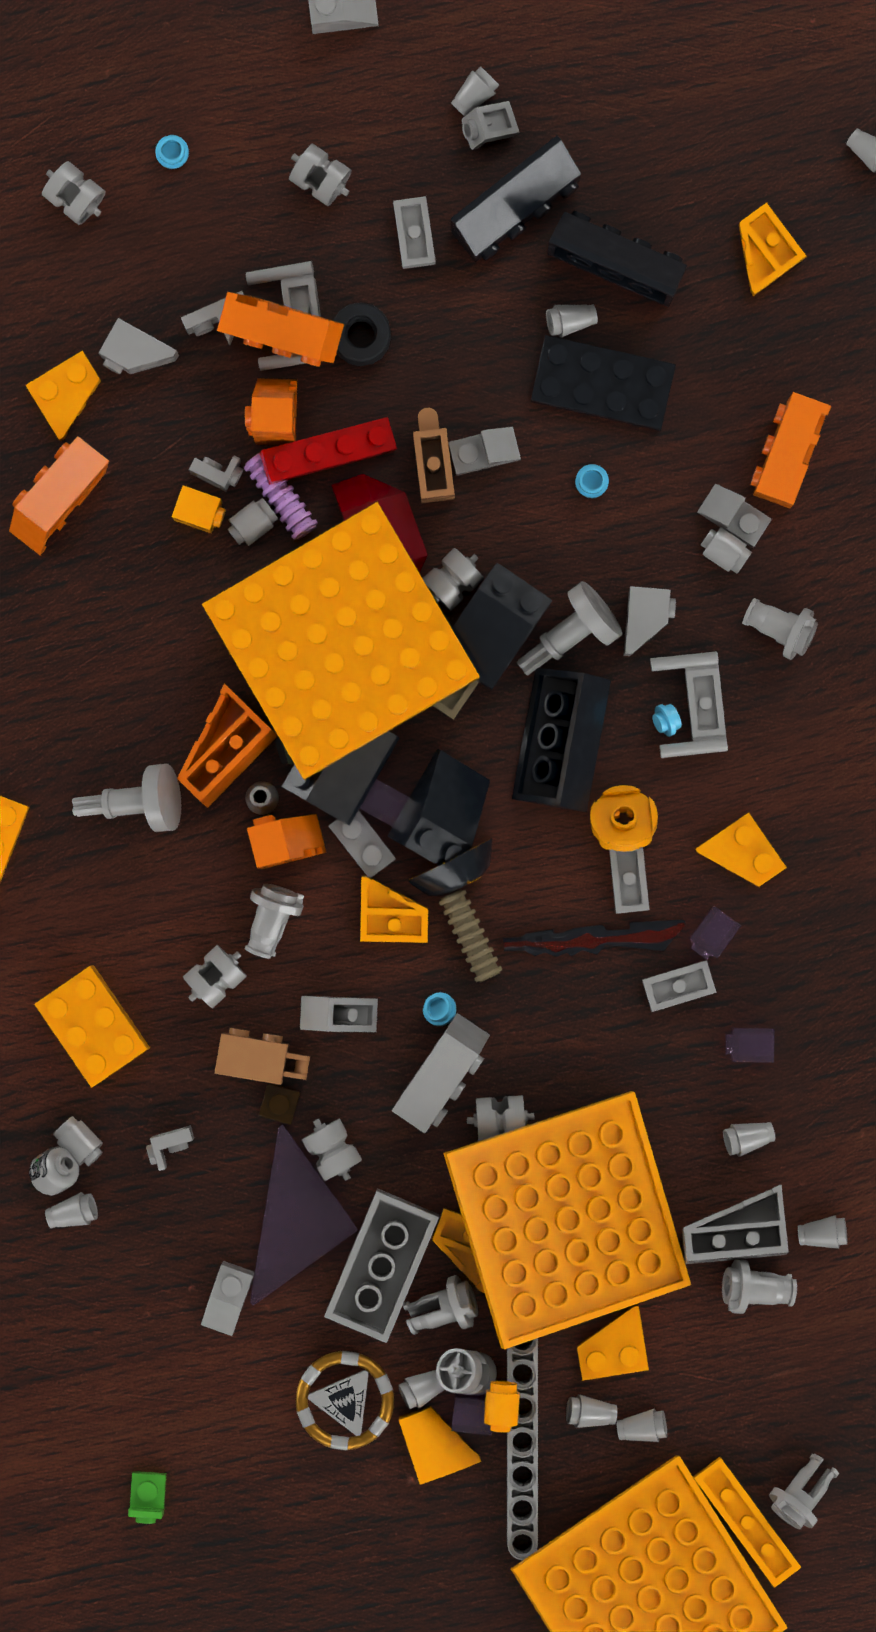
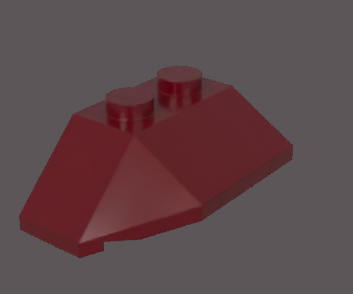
M365 474L332 484L331 486L344 521L378 502L420 574L428 555L406 493Z

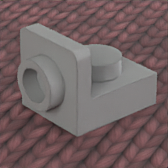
M509 101L476 107L462 118L463 134L472 150L478 149L486 142L511 138L519 133Z
M234 455L225 472L221 471V464L208 457H204L203 461L194 458L189 472L191 475L227 492L230 485L233 487L237 485L244 469L239 467L241 464L240 458Z
M191 1125L152 1136L150 1138L151 1145L146 1146L151 1165L157 1164L159 1171L165 1170L167 1162L163 1149L168 1148L169 1153H174L189 1148L187 1142L194 1140Z

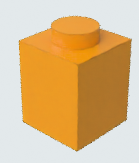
M183 485L172 518L174 521L212 534L214 526L220 528L226 509L221 507L223 503L221 498Z

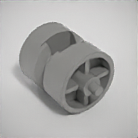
M313 143L300 156L295 153L293 154L291 159L296 163L289 176V180L303 190L312 189V196L326 206L331 205L340 194L344 196L349 194L350 191L345 186L352 172L350 168L337 159L330 162L328 160V153Z
M65 162L55 172L47 171L46 175L50 179L43 188L42 196L56 207L64 206V214L75 223L81 225L92 214H95L97 217L101 214L102 211L98 209V206L103 200L106 191L91 179L83 180L84 173L71 162Z
M453 548L443 558V567L441 569L433 568L422 578L437 603L440 602L450 612L463 599L462 592L464 590L471 592L484 580V577L475 568V562L479 559L475 554L470 558L465 557L456 548Z
M216 945L204 956L203 965L196 964L183 976L184 980L192 988V994L188 998L192 1002L196 998L202 999L213 1009L226 997L225 990L227 988L234 989L247 977L237 965L239 964L237 960L241 957V954L238 951L233 955L227 954L219 945Z
M523 1095L505 1096L501 1102H498L494 1097L476 1098V1113L473 1114L474 1117H467V1124H474V1127L478 1128V1141L524 1127L525 1124H528V1120H535L534 1113H527V1110H524Z
M339 1118L327 1125L325 1123L321 1124L319 1119L313 1121L316 1127L313 1129L314 1132L301 1140L308 1153L319 1156L316 1165L323 1180L326 1181L336 1175L343 1176L345 1181L350 1179L351 1177L348 1173L350 1168L362 1161V1158L353 1144H346L344 1142L348 1135L342 1121Z
M455 1348L446 1351L440 1357L436 1367V1376L441 1387L448 1392L480 1396L485 1394L487 1389H490L491 1381H496L497 1370L494 1361L489 1355L483 1352Z

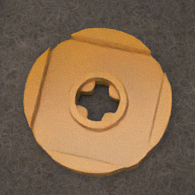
M628 785L614 786L604 791L602 797L592 805L590 812L591 829L602 848L627 852L645 847L652 841V836L657 829L658 812L654 801L640 793V789ZM622 812H626L627 817H633V820L625 825L616 822L615 819H618Z

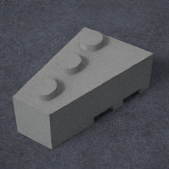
M456 1013L448 1028L437 1041L431 1053L398 1099L392 1112L423 1133L427 1132L431 1124L438 1127L448 1112L444 1108L449 1098L456 1101L466 1086L462 1082L466 1073L469 1072L474 1075L484 1060L479 1054L490 1034Z
M778 1185L730 1208L685 1226L682 1229L685 1264L786 1255L789 1250L782 1185Z

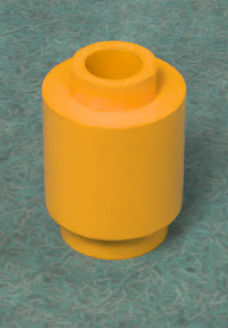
M509 1381L490 1382V1389L486 1390L484 1423L490 1425L491 1431L510 1432L511 1427L518 1425L520 1392L517 1391V1383Z

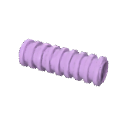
M260 453L245 463V471L251 472L250 478L252 480L256 479V487L263 489V497L269 498L268 504L270 506L274 505L275 514L281 515L280 521L282 523L286 522V530L293 532V540L303 538L317 527L318 522L316 519L312 520L310 518L312 513L305 511V503L298 501L300 496L292 492L294 488L292 485H287L288 480L269 485Z

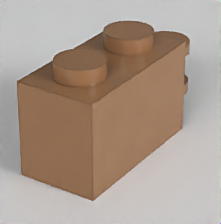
M424 408L418 414L419 431L413 432L421 503L453 500L455 493L447 429H439L438 414L434 409Z
M230 1028L229 1033H221L214 1074L279 1085L283 1083V1077L307 1080L310 1056L289 1053V1044L282 1043L283 1036L263 1033L262 1039L249 1037V1030ZM287 1058L296 1060L294 1072L285 1071Z

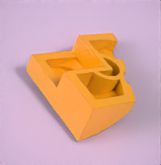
M431 1406L399 1416V1423L420 1485L481 1462L479 1454Z

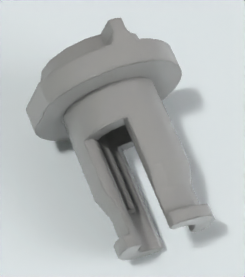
M756 598L750 603L742 622L744 625L755 627L759 632L776 639L777 643L785 646L783 657L790 660L796 654L801 656L805 654L818 626V622L813 618L814 611L808 608H804L800 615L765 605Z
M263 884L262 889H252L250 899L258 904L251 927L250 940L244 949L263 958L270 959L271 956L275 957L276 946L282 938L289 916H299L302 913L304 895L273 884Z
M742 1259L734 1260L732 1266L727 1267L724 1272L722 1297L724 1303L728 1304V1310L734 1314H744L748 1304H788V1306L792 1307L795 1303L797 1281L792 1279V1274L781 1276L770 1272L752 1271L748 1261Z
M457 1275L448 1277L447 1289L425 1295L412 1303L409 1301L404 1302V1310H408L410 1316L414 1317L406 1320L410 1332L415 1335L419 1333V1330L434 1329L456 1321L462 1329L473 1327L474 1317L478 1316V1305L469 1282H462ZM435 1309H439V1310H436V1311H433V1312H430V1313H427V1314H424V1315H421V1316H417V1315H420V1314H423V1313H426V1312H429V1311H432V1310H435Z
M813 1453L809 1457V1463L800 1469L785 1491L774 1487L769 1494L770 1499L774 1502L771 1506L772 1510L781 1519L797 1529H801L803 1525L808 1528L814 1527L818 1519L812 1513V1510L826 1493L830 1481L839 1475L835 1468L832 1467L831 1470L827 1468L809 1494L803 1491V1487L824 1460Z

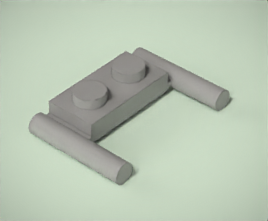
M312 261L246 272L248 286L281 280L284 306L321 317ZM292 353L291 358L281 355L258 358L260 371L305 364L300 361L302 355Z
M717 651L650 658L651 671L685 668L691 736L693 739L691 742L659 745L660 757L668 758L728 751Z

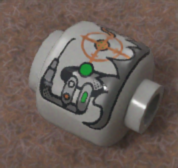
M58 1146L52 1147L32 1160L29 1167V1176L32 1184L38 1191L52 1196L63 1192L77 1181L79 1165L67 1149Z

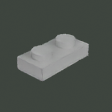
M426 196L393 201L402 268L435 265L436 260Z
M359 810L350 826L339 819L329 825V828L368 877L372 878L396 859Z
M643 847L627 852L609 850L615 913L650 910Z
M707 960L642 979L651 1012L717 993Z

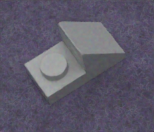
M242 291L237 292V294L244 295ZM226 298L181 317L188 335L195 333L196 336H200L214 329L213 324L220 321ZM224 333L228 344L231 345L234 336Z
M513 427L482 430L481 434L448 442L456 476L521 460Z
M717 484L714 485L697 513L717 526L724 528L751 548H754L772 520L746 503V498Z

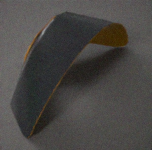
M491 838L456 858L409 879V883L428 896H443L481 878L490 866L493 839Z

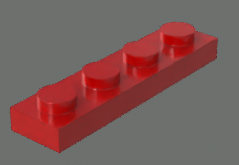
M385 417L267 448L259 453L270 485L394 452L397 450L389 419Z

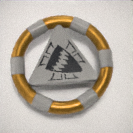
M338 1351L317 1359L302 1375L296 1391V1410L302 1427L314 1440L331 1449L352 1450L371 1443L387 1427L393 1413L394 1393L387 1373L374 1360L357 1352ZM344 1364L359 1366L365 1369L309 1393L310 1387L321 1372L330 1366ZM370 1373L374 1377L380 1391L382 1404L377 1418L368 1430L361 1434L368 1374ZM308 1400L356 1436L330 1435L323 1431L315 1423L308 1407Z

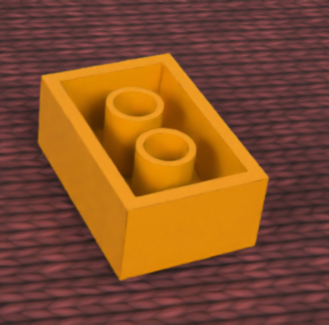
M94 965L87 967L34 1004L91 1088L150 1049Z

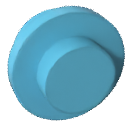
M168 135L157 143L155 150L156 158L163 167L177 169L186 163L189 157V149L187 143L181 137Z
M589 464L578 471L575 484L577 490L583 496L597 498L607 490L609 478L607 472L602 467Z
M660 704L655 707V714L652 716V720L657 731L664 733L668 737L675 735L676 730L682 726L676 708L672 704L666 706Z
M442 992L432 994L424 1003V1017L435 1026L449 1024L456 1014L454 999Z

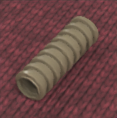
M461 889L441 898L439 904L440 906L444 905L446 909L443 913L450 918L448 924H453L454 926L452 932L458 935L459 939L456 941L458 944H462L463 948L461 951L468 956L465 960L472 965L470 971L472 973L475 972L477 976L474 978L475 981L483 982L500 974V971L503 969L501 966H497L496 961H498L497 956L493 957L491 952L494 950L487 945L489 939L488 937L484 938L482 934L485 930L484 928H479L478 923H480L479 918L475 919L473 915L476 911L470 908L469 904H471L470 899L466 900L464 896L467 894L466 890Z

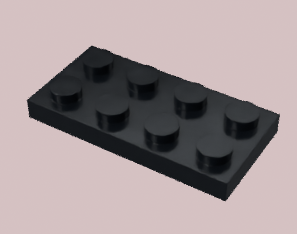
M545 335L531 402L661 431L676 364Z

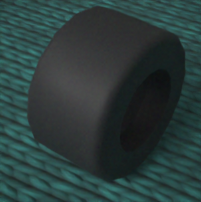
M354 303L340 310L333 321L344 324L337 349V354L341 359L351 365L366 366L372 365L383 358L389 349L391 331L389 321L380 309L372 304ZM357 322L369 324L374 331L372 342L365 347H357L348 339L350 327Z

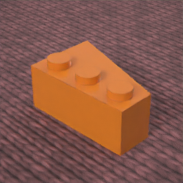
M227 291L217 331L243 338V344L262 349L263 344L273 347L272 353L291 358L292 353L302 355L301 362L320 367L321 361L334 363L344 324L264 299Z
M257 379L252 394L251 406H245V427H247L248 436H253L256 445H283L296 441L298 379Z
M795 392L791 394L786 405L779 404L773 422L778 424L774 436L768 434L762 450V454L767 455L763 468L756 467L750 485L755 486L754 496L791 509L795 503L814 447L819 440V433L826 415L828 416L831 405Z
M78 436L71 444L65 442L54 456L56 461L50 468L44 466L35 476L33 482L36 484L30 491L22 490L12 503L15 508L9 532L40 556L47 548L45 546L47 539L56 529L60 531L66 524L64 520L77 505L80 506L105 475L109 464L108 459Z
M225 683L212 713H209L205 721L207 723L198 741H195L177 777L207 808L278 737Z
M317 814L276 820V817L273 815L254 819V826L247 828L256 866L259 869L327 853Z

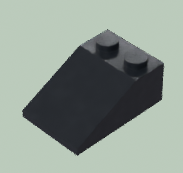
M498 563L492 568L452 627L453 632L480 676L477 681L490 690L494 688L552 602L546 595Z
M437 749L387 837L437 866L469 851L474 842L490 780Z

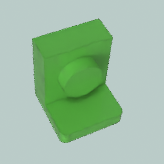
M132 1472L128 1517H136L135 1522L142 1524L156 1523V1519H162L165 1508L167 1473Z

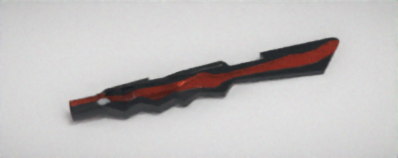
M681 919L629 922L630 929L606 930L603 925L572 928L562 933H553V929L527 933L520 937L503 938V950L527 951L534 956L546 952L554 957L565 953L573 956L581 950L597 955L605 945L664 951L685 927L686 923Z

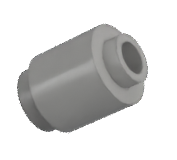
M263 498L257 502L253 500L228 519L232 526L227 530L239 545L245 542L250 546L274 527L273 523L278 520V517Z
M720 527L718 532L711 529L701 543V546L705 548L702 555L727 572L732 570L736 574H738L752 551L746 548V543Z
M73 1116L65 1121L53 1134L58 1139L57 1144L67 1149L79 1166L83 1163L90 1166L103 1153L99 1149L103 1142L82 1120L77 1121Z

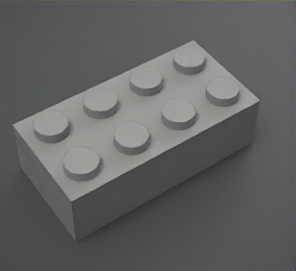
M377 1188L324 1317L387 1343L438 1222L439 1214Z

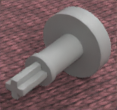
M581 581L568 591V597L575 612L549 632L543 633L540 636L541 643L518 659L519 667L523 669L527 676L552 657L556 660L562 658L565 652L591 633L607 646L622 636V629L616 617L599 594L586 582Z
M167 763L147 766L142 778V787L115 790L109 788L104 789L101 795L72 799V812L74 816L104 814L107 819H112L117 816L145 813L147 822L154 832L176 830L181 818V793L178 779L173 768Z

